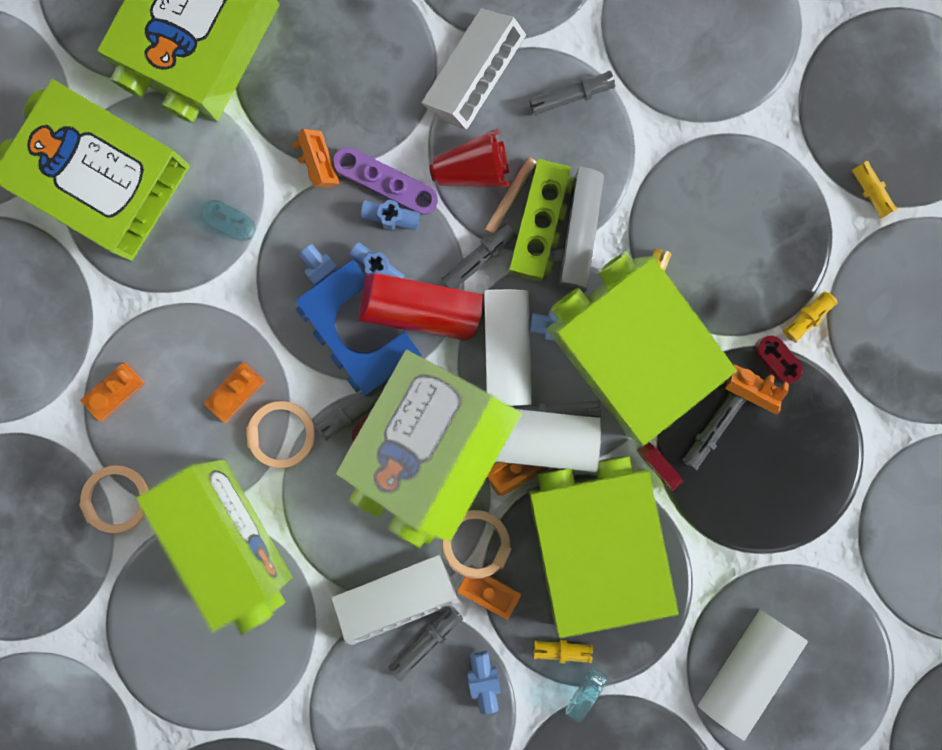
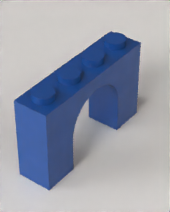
M353 259L295 301L299 306L295 309L305 323L310 320L316 330L313 331V334L322 346L327 344L333 351L330 357L339 369L344 367L349 373L350 377L347 378V381L354 391L358 393L361 390L364 395H367L391 377L406 349L418 356L422 355L405 331L399 333L380 348L369 352L353 350L341 341L336 330L337 313L348 299L363 290L365 282L364 273Z

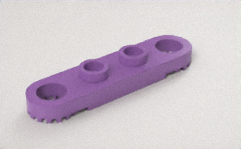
M345 147L335 154L333 160L335 169L343 177L389 200L397 201L403 207L420 212L421 215H429L437 208L438 197L432 187L354 148ZM347 155H351L356 159L355 166L349 170L343 169L340 163L341 159ZM421 193H426L431 196L432 202L427 207H420L416 204V197Z

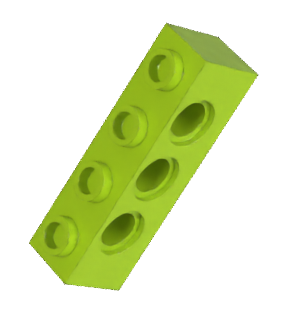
M538 159L508 274L541 282L544 275H550L553 260L548 259L550 249H556L559 241L560 232L555 230L558 220L563 222L567 205L562 203L565 193L570 194L574 182V177L570 176L572 167ZM552 189L555 191L557 198L551 201L546 200L542 196V191ZM545 216L548 218L550 225L547 228H540L535 224V218ZM531 243H537L541 245L543 253L539 256H533L528 252L527 247Z

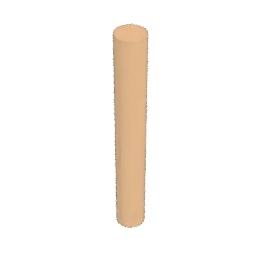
M530 157L526 159L484 230L492 235L499 228L535 168L537 162Z

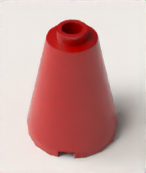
M499 129L491 130L434 157L433 164L429 165L432 181H437L439 186L509 187L510 180L505 181L504 174L509 173L505 145L503 141L498 142L496 135L501 134Z

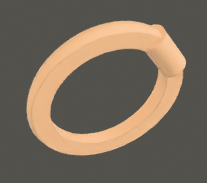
M274 401L265 404L254 413L248 427H246L247 448L250 449L258 461L266 466L278 469L295 466L302 462L312 450L315 441L313 421L309 414L295 403ZM275 410H288L295 413L302 420L306 429L304 446L295 456L289 459L278 460L271 458L259 447L258 424L265 415Z
M114 465L104 467L88 478L83 486L79 504L87 524L90 523L97 530L110 534L123 533L133 529L144 519L145 514L139 505L135 515L123 524L115 525L102 521L97 516L91 502L92 492L96 484L106 476L118 474L132 480L137 486L140 495L149 491L146 482L136 471L125 466Z
M468 510L461 523L471 519L483 520L491 524L499 534L501 546L493 563L481 569L466 567L455 558L451 548V541L442 539V551L447 563L460 575L474 579L485 578L493 575L499 569H503L512 550L510 548V537L505 525L495 515L483 510Z

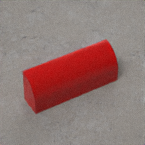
M374 272L365 275L358 321L468 341L473 337L479 325L484 295Z

